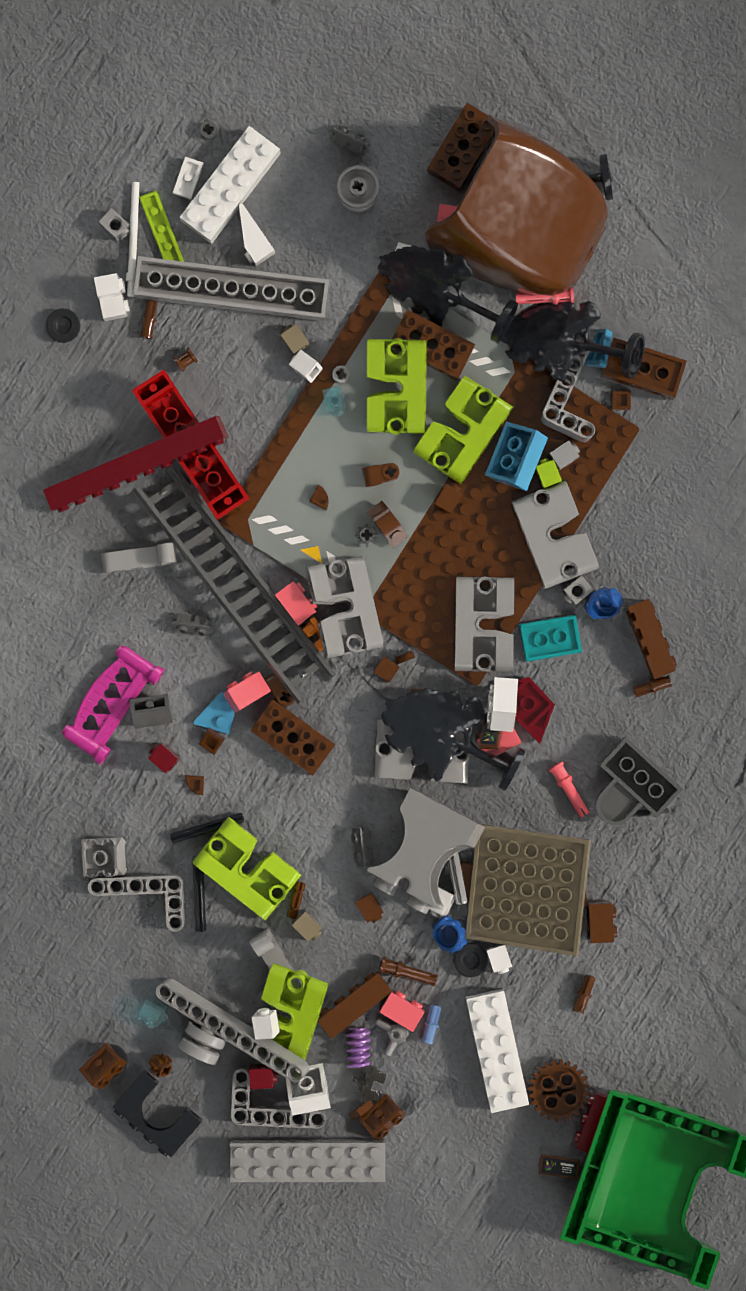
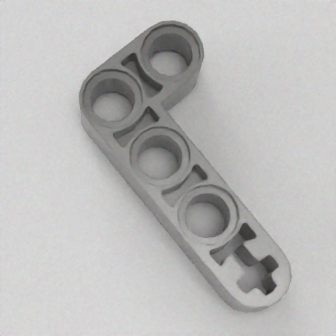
M174 543L101 554L103 573L177 564Z

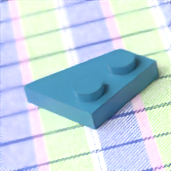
M598 329L593 342L610 347L612 332L607 329ZM590 351L584 364L589 367L606 368L608 355Z
M220 692L195 719L193 724L226 734L230 733L235 713L223 692Z

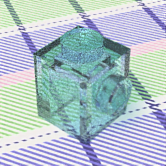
M341 386L322 390L328 415L332 414L334 417L344 414L343 411L346 410V404Z
M147 998L137 1018L143 1020V1024L153 1029L155 1026L158 1028L160 1024H165L169 1016L166 1013L168 1008Z

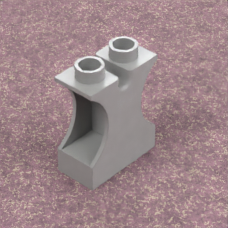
M410 788L400 807L405 822V835L399 851L386 863L369 867L367 871L377 876L373 886L394 896L398 887L404 888L409 881V887L406 892L410 896L406 904L427 914L431 906L439 909L444 907L439 896L438 882L445 863L456 853L465 849L475 848L485 827Z

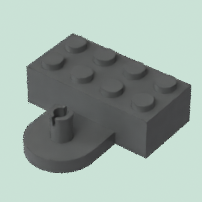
M623 737L598 764L612 778V781L598 795L595 804L596 812L602 821L610 825L626 823L641 806L657 818L683 789L630 740Z

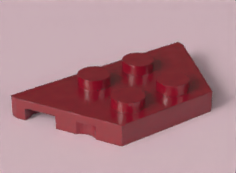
M530 677L518 680L515 719L540 744L555 704Z

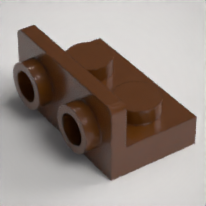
M105 1043L79 1071L91 1086L101 1089L109 1084L110 1079L115 1074L123 1070V1066L127 1062L115 1052L110 1044Z
M386 1093L358 1120L372 1137L378 1140L387 1136L389 1129L394 1125H398L406 1113Z

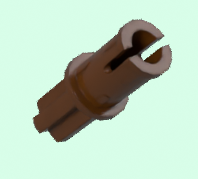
M146 301L144 317L141 319L143 320L140 335L142 338L152 339L154 322H157L155 320L158 304L156 301Z
M669 675L653 681L650 679V682L634 686L633 690L635 696L640 697L653 692L656 694V691L672 687Z
M591 975L584 976L580 990L577 991L578 996L572 1010L578 1013L580 1011V1013L584 1014L588 999L592 997L590 993L595 977Z

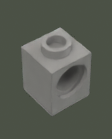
M112 208L99 221V224L117 241L120 238H125L129 233V224ZM113 222L121 223L118 230L111 229Z
M567 441L552 451L549 457L555 461L556 467L560 471L579 458L578 453L580 450L574 442L571 444L570 441Z
M581 575L563 590L565 593L563 597L569 604L573 603L576 605L590 594L593 588ZM574 586L581 588L582 594L580 597L573 596L572 588Z

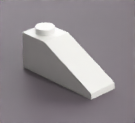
M241 203L239 210L244 247L247 252L244 255L250 264L254 262L258 266L274 255L275 251L245 206Z

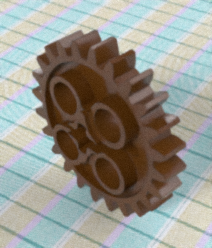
M560 1058L558 1064L552 1059L551 1065L545 1061V1068L538 1066L540 1072H532L535 1079L529 1078L533 1085L527 1086L529 1090L533 1091L528 1094V1097L534 1098L530 1102L531 1105L537 1104L534 1110L536 1112L542 1110L540 1113L541 1117L548 1114L547 1119L550 1121L553 1116L556 1122H558L559 1117H562L564 1122H566V1116L573 1119L572 1113L574 1112L580 1115L578 1109H585L582 1103L589 1102L585 1095H590V1091L585 1090V1088L590 1086L589 1083H584L587 1080V1076H581L583 1070L576 1071L577 1064L571 1067L570 1060L563 1064L562 1058ZM564 1075H571V1082L564 1084L561 1081ZM545 1078H551L553 1080V1083L550 1087H545L542 1085V1082ZM557 1086H560L561 1089L576 1086V1088L572 1090H562L561 1094L559 1095L557 1094V1092H551L545 1095L542 1094L543 1091L557 1090ZM569 1093L575 1095V1100L571 1103L565 1101V1097ZM549 1097L556 1099V1103L553 1106L546 1104V1100Z

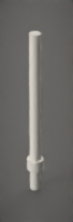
M132 182L129 261L128 273H126L128 297H134L139 182Z

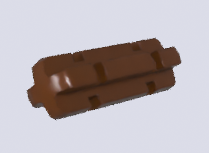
M297 881L295 883V891H293L289 905L290 909H288L287 913L289 918H297L299 912L297 910L300 908L303 897L302 892L306 886L304 882Z

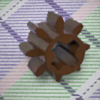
M161 1053V1055L156 1054L149 1061L151 1066L149 1071L158 1078L166 1077L172 1071L170 1064L173 1060L164 1053Z

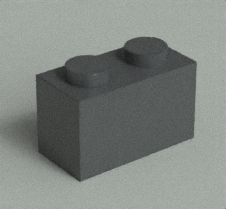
M168 694L130 700L131 716L135 729L173 723Z

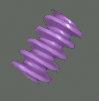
M346 1027V1029L352 1030L351 1033L346 1034L347 1037L352 1038V1040L346 1042L347 1045L352 1046V1048L346 1050V1052L352 1054V1056L346 1057V1060L352 1061L346 1067L361 1068L369 1065L370 1061L365 1058L370 1057V1053L366 1051L370 1049V1045L366 1044V1042L370 1041V1037L365 1035L369 1034L370 1030L364 1027Z

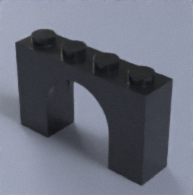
M144 1069L113 1105L114 1112L122 1119L125 1117L129 1121V1126L135 1131L140 1130L144 1134L143 1137L150 1144L155 1143L162 1155L172 1157L203 1119L188 1107L175 1123L169 1127L157 1128L150 1125L143 1116L142 1104L159 1081Z

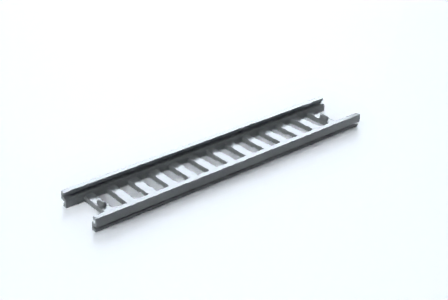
M172 463V466L164 470L173 481L171 484L150 498L145 495L139 486L133 490L296 703L299 704L303 698L294 687L317 670L327 682L336 675ZM176 489H179L184 498L160 514L154 504ZM190 504L196 513L172 529L166 522V519ZM202 519L208 528L183 544L177 535ZM214 534L219 543L195 559L189 550ZM225 549L231 558L209 574H206L201 565ZM237 564L243 573L221 589H218L213 580ZM248 579L254 586V589L230 605L224 596ZM260 594L266 604L242 620L236 611ZM269 610H272L278 618L256 635H253L247 626ZM281 625H284L289 634L268 650H265L259 641ZM295 640L301 649L277 666L271 657ZM307 655L313 664L289 681L283 672Z

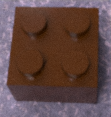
M610 901L587 902L588 941L590 943L614 942V938L617 937V926L613 924V918H616V906L612 905Z

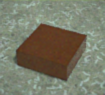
M611 391V410H631V391Z
M383 657L373 673L390 683L400 667L386 657Z
M209 728L199 745L215 755L225 738Z

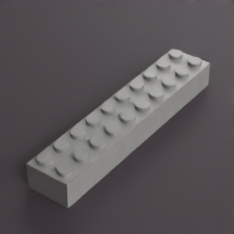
M138 256L133 295L139 299L325 321L329 280Z

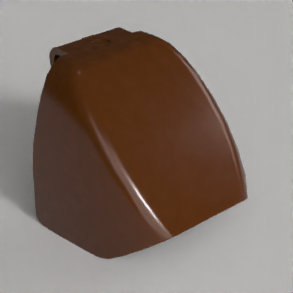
M488 115L487 121L495 128L494 141L456 211L446 219L429 226L425 232L429 249H444L450 262H453L452 255L463 256L472 269V277L496 287L533 295L553 296L564 293L571 285H576L606 229L604 224L608 217V209L604 196L596 183L581 168L551 145L518 127Z

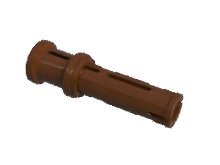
M383 956L379 973H389L394 975L395 978L402 976L435 987L438 974L403 965L402 961H392Z

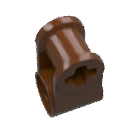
M394 463L362 468L366 487L394 481L400 474L398 466ZM388 467H392L393 470L396 469L393 477L386 474Z
M274 673L264 678L271 692L281 705L290 706L294 703L295 700L292 696L289 697V702L281 701L283 698L282 694L286 693L288 695L289 692Z

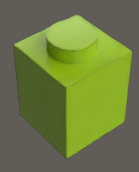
M547 458L538 462L535 471L542 489L562 482L554 460L549 461Z

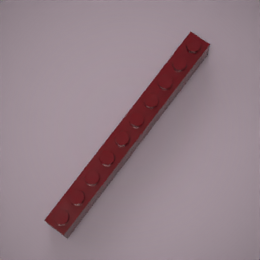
M214 416L48 487L43 492L51 511L62 513L69 510V506L74 503L76 506L87 502L86 498L92 496L94 499L104 495L103 491L107 489L113 491L120 488V484L123 482H127V484L138 480L137 476L144 474V477L155 473L154 469L161 467V469L172 466L171 462L177 459L179 462L190 458L189 454L194 452L196 454L207 451L206 447L212 444L214 447L224 443V439L229 437L220 416Z

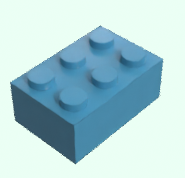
M506 421L485 475L496 482L527 491L548 437L537 430Z

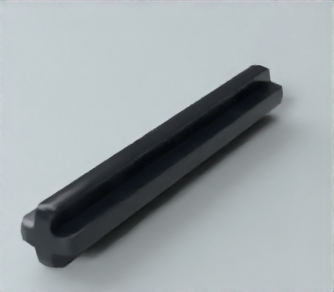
M242 813L228 816L238 824L244 822ZM228 817L171 833L172 843H177L217 831Z
M193 864L195 930L197 932L206 931L204 872Z

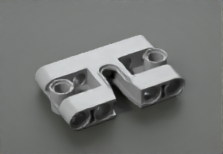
M566 481L511 501L545 589L599 569L587 533L570 535L558 540H553L550 536L552 530L562 527L579 515ZM538 494L545 495L546 503L539 504L536 496ZM570 565L574 568L572 576L565 574V566Z
M363 556L334 560L329 563L306 567V576L313 604L333 605L346 603L349 607L347 612L337 613L318 623L325 657L332 658L383 647V638ZM332 566H337L340 569V574H335L332 571ZM349 640H354L357 643L356 649L349 646Z
M456 577L455 671L513 672L514 635L497 630H483L479 627V622L482 619H497L514 614V578ZM482 581L490 583L491 588L488 591L480 589L479 585ZM485 657L489 660L490 664L487 668L479 666L480 658Z
M377 720L374 778L411 780L415 767L411 764V760L415 757L413 749L409 747L404 753H399L389 745L390 752L386 755L381 754L379 746L381 744L388 745L385 735H390L393 733V730L390 726H386L383 720ZM457 732L455 738L465 743L464 734ZM466 753V757L463 760L453 756L452 762L439 782L468 783L470 754Z

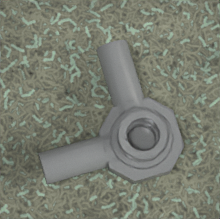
M379 1018L376 1025L388 1031L390 1039L384 1053L391 1056L396 1045L405 1042L409 1033L407 1028L398 1023L391 1025Z

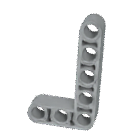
M583 337L576 340L577 342L584 343ZM590 351L574 355L573 362L577 363L578 368L569 367L565 377L570 381V385L566 386L562 381L556 380L540 416L541 422L545 426L580 442H587L592 438L595 433L594 425L563 409ZM553 396H561L562 402H556ZM546 412H552L555 419H548ZM569 420L572 423V427L564 426L563 421ZM581 428H586L589 431V436H584L581 433Z
M179 875L97 877L88 884V891L94 896L165 893L167 928L176 932L184 926V883ZM174 878L179 881L177 889H172L169 886L170 879ZM153 879L158 880L160 883V887L157 890L150 887V881ZM133 880L140 882L141 887L139 890L131 888ZM95 881L102 884L100 892L94 891L92 887ZM113 881L121 883L120 891L113 890ZM172 898H177L180 901L178 908L171 907L170 900ZM171 918H179L180 926L173 927L170 923Z
M266 929L250 940L253 950L258 957L262 956L269 969H271L273 963L294 970L269 929ZM295 978L298 984H302L298 978Z
M242 1066L234 1071L231 1119L236 1125L317 1129L325 1124L326 1114L323 1110L302 1113L303 1120L296 1122L293 1119L290 1107L250 1105L249 1069ZM237 1073H246L247 1079L245 1081L238 1080ZM243 1091L246 1094V1099H237L236 1093ZM243 1111L246 1117L241 1120L237 1119L235 1112ZM261 1111L264 1113L265 1118L257 1120L254 1114ZM276 1112H281L284 1115V1119L276 1121L273 1115ZM320 1114L323 1120L315 1123L312 1120V1116Z

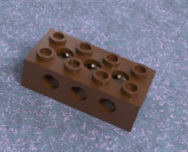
M466 103L427 167V173L460 192L495 134L494 126L487 121L488 115ZM470 128H475L478 131V133L471 134L468 130ZM461 144H465L468 147V149L463 151L460 150L458 146ZM454 160L458 165L451 167L448 163Z
M406 310L392 340L395 338L411 340L410 335L418 333L420 335L419 340H426V346L428 342H435L437 344L436 349L431 350L427 347L426 366L458 381L476 344ZM399 344L392 345V348L398 352L402 351V348ZM447 350H451L454 352L455 356L453 358H447L445 357L444 352Z
M613 338L610 347L625 350L627 341ZM645 347L641 365H645L648 368V372L642 373L639 370L633 379H628L622 374L620 361L623 358L608 355L606 368L602 369L600 377L671 400L676 397L687 360ZM657 371H664L666 378H659Z
M275 700L271 701L250 730L312 776L336 745ZM275 721H280L283 724V729L280 732H276L272 728ZM295 732L298 734L299 739L296 743L289 742V733ZM310 743L314 746L312 754L304 752L303 747L305 744Z

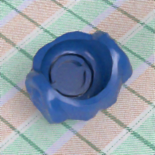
M603 587L590 595L584 604L585 611L593 620L598 618L609 619L620 612L623 598L617 589Z
M446 915L439 918L433 925V938L442 950L454 953L461 950L467 944L465 929L458 920Z

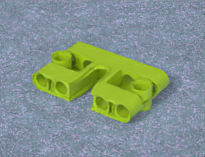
M400 338L393 340L368 339L367 377L384 382H397L401 385L402 389L399 391H383L369 394V397H367V432L391 433L394 435L400 433L425 434L426 340H402ZM399 344L402 351L399 353L394 352L392 345ZM392 421H399L401 428H394Z
M466 375L461 379L446 401L445 407L459 422L468 427V432L460 434L451 427L433 421L413 451L414 454L460 485L513 409V406ZM482 394H488L490 399L488 402L483 403L479 400V397ZM439 457L447 459L444 466L436 464Z
M228 817L192 863L253 912L266 920L278 904L285 899L286 894L302 875L274 852H271L258 862L250 873H244L242 867L250 858L257 838ZM215 840L222 842V847L218 850L213 849L211 846ZM274 888L282 889V894L279 897L272 895Z
M273 963L268 974L261 999L291 1016V1018H287L277 1014L279 1033L271 1040L306 1060L326 995L327 982L308 976L304 970L295 971ZM295 978H298L302 984H298Z

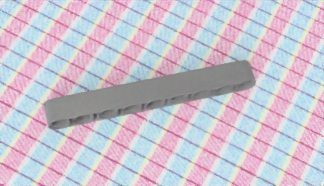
M166 979L156 988V996L161 1001L290 1081L298 1082L307 1074L309 1065L304 1059L271 1039L255 1040L252 1027L176 980Z

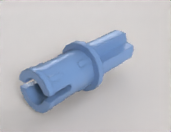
M430 1005L421 1039L424 1043L433 1044L436 1028L439 1027L437 1023L441 1012L440 1006Z

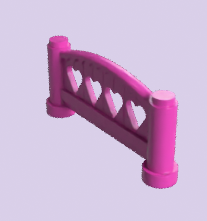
M123 645L115 653L118 659L100 674L87 691L77 711L74 724L72 726L67 725L61 733L68 741L92 756L99 765L106 760L111 752V749L105 744L130 709V700L138 697L147 682L156 685L165 671L159 665L156 667ZM125 667L132 682H117L115 680V676L120 674V668ZM111 683H115L121 698H106L104 692L109 690ZM100 699L105 700L110 714L94 713L93 709L98 705ZM89 715L95 717L100 730H85L83 728V723L87 721Z

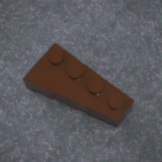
M650 599L624 608L652 680L676 671L677 663L674 656H670L668 651L670 648L666 637H663L661 623L656 618V611Z

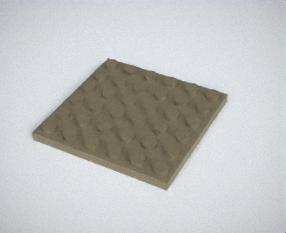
M480 824L485 829L474 851L465 938L578 956L591 840Z

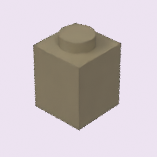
M290 324L282 330L281 338L293 355L310 346L309 341L297 324L294 326Z
M306 910L292 923V926L307 941L310 939L314 941L322 933L320 931L322 926Z

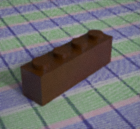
M372 971L364 977V983L360 986L358 983L348 990L350 994L345 998L340 996L333 1002L335 1005L331 1009L326 1007L320 1012L318 1023L331 1039L392 992V988L379 972L374 974Z

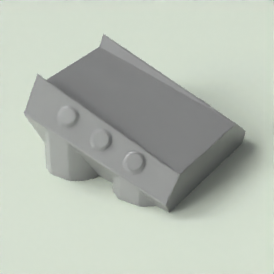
M123 837L82 839L84 878L125 875L127 871L125 858L126 842Z

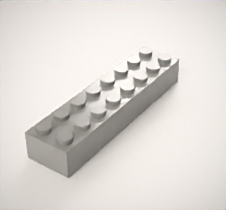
M385 1139L231 1140L230 1182H385Z

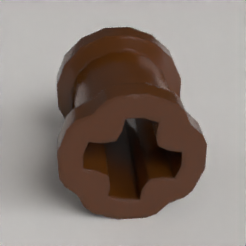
M189 347L186 348V352L173 358L182 372L193 362H198Z

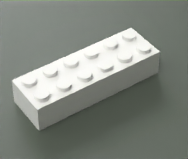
M249 126L180 216L181 222L212 244L237 212L239 205L243 204L281 154L280 149Z
M498 989L467 996L466 1002L491 1113L529 1105L504 990Z

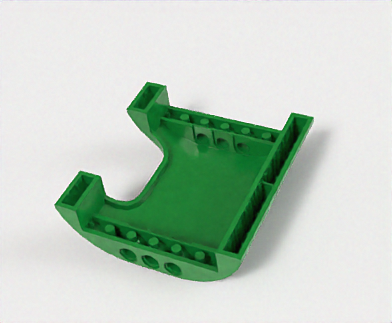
M610 1089L560 1239L579 1245V1242L684 1277L690 1284L709 1290L721 1252L696 1239L688 1232L685 1224L686 1214L698 1178L708 1167H722L729 1173L746 1178V1134L711 1119L650 1098Z

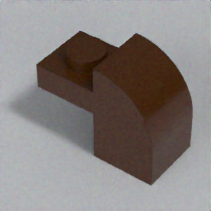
M380 501L367 511L370 518L392 547H395L408 537L397 518L383 501Z

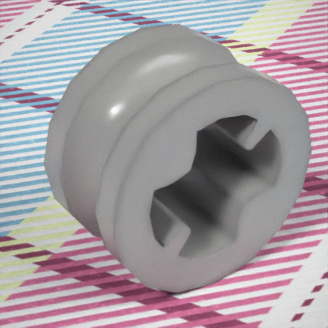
M337 366L333 370L335 382L343 384L348 381L350 377L348 368ZM344 370V374L347 375L346 378L342 377L343 380H339L336 374L337 371Z

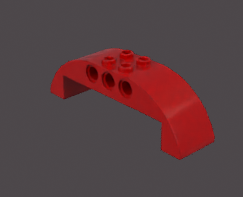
M164 369L132 390L163 438L199 423ZM212 444L206 447L207 451L196 454V452L189 454L190 458L179 463L218 520L250 498L216 447Z

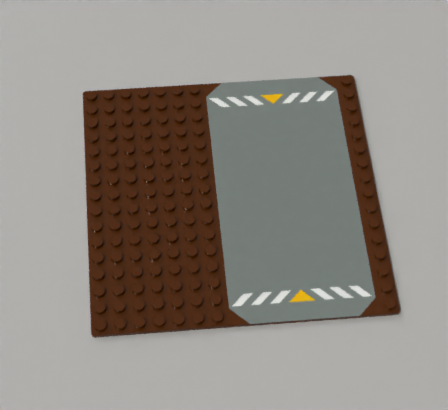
M378 272L320 365L323 369L312 383L309 382L243 485L242 488L250 499L224 515L221 525L306 579V567L329 563L334 560L363 556L379 625L477 686L485 677L486 671H455L456 577L514 578V614L497 619H482L479 622V627L483 630H497L512 634L543 584L511 502L542 490L536 471H534L527 491L496 482L485 475L506 421L537 430L548 437L539 461L547 458L551 461L549 454L567 441H570L571 444L574 442L580 450L578 459L560 471L558 470L562 482L566 481L579 515L562 527L552 530L550 536L553 540L575 534L638 434L639 428L573 387L563 410L591 422L595 427V433L592 438L587 442H580L545 426L541 422L540 416L556 383V380L550 376L551 372L547 369L534 372L533 367L536 363L529 358L522 364L509 359L505 351L510 350L512 347L502 341L498 344L492 342L491 334L448 308L449 311L441 327L476 345L458 381L426 366V431L434 421L451 427L460 434L468 432V427L459 422L445 407L446 401L465 375L513 406L512 411L461 485L413 453L424 434L400 433L394 435L391 433L367 432V397H369V394L383 391H399L402 389L401 385L397 382H384L367 377L368 339H392L406 310L412 312L411 308L414 306L409 297L404 302H401L389 294L384 285H389L391 282ZM424 310L421 314H417L425 319H429ZM412 333L410 338L411 340H419L420 335ZM431 341L427 343V347L434 350L437 348V344ZM447 350L444 352V355L447 358H453L455 356L454 352L451 350ZM337 366L348 368L350 377L346 383L339 384L333 379V370ZM344 370L336 372L339 380H343L342 377L345 379L347 376L344 374ZM564 380L562 381V383H563L564 385H566V386L570 385V384L567 383L566 381H564ZM482 394L479 397V400L483 403L488 402L490 399L488 394ZM553 396L556 402H562L561 396ZM546 412L548 419H555L552 412ZM394 420L392 421V426L394 428H401V423ZM569 420L563 421L564 426L572 427V423ZM581 428V433L584 436H589V431L586 428ZM439 457L436 464L444 466L447 459ZM387 463H394L398 466L400 474L396 480L371 487L365 486L362 468ZM388 467L386 474L393 477L396 469L393 470L392 467ZM452 483L461 488L460 492L463 495L450 515L436 507L435 503L445 485L450 486ZM318 485L323 487L328 495L329 504L327 511L309 502ZM538 494L536 496L539 504L546 503L545 495ZM380 501L386 504L408 535L406 539L395 547L389 544L367 513L369 509ZM366 523L370 529L375 526L376 528L373 532L374 534H379L378 537L373 538L376 544L370 542L368 543V548H366V543L364 542L359 545L360 537H355V534H360L358 527L364 529ZM366 530L364 534H361V537H365V540L368 541L372 534H369V531ZM332 566V571L335 574H340V569L337 566ZM482 581L479 585L482 591H488L491 588L488 581ZM482 657L478 664L481 668H487L490 662L487 658Z

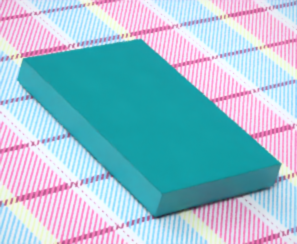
M576 615L519 624L525 662L582 653Z

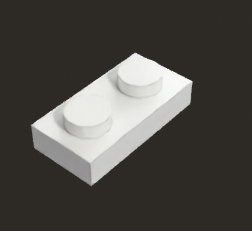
M185 157L173 194L192 200L204 165L203 162Z

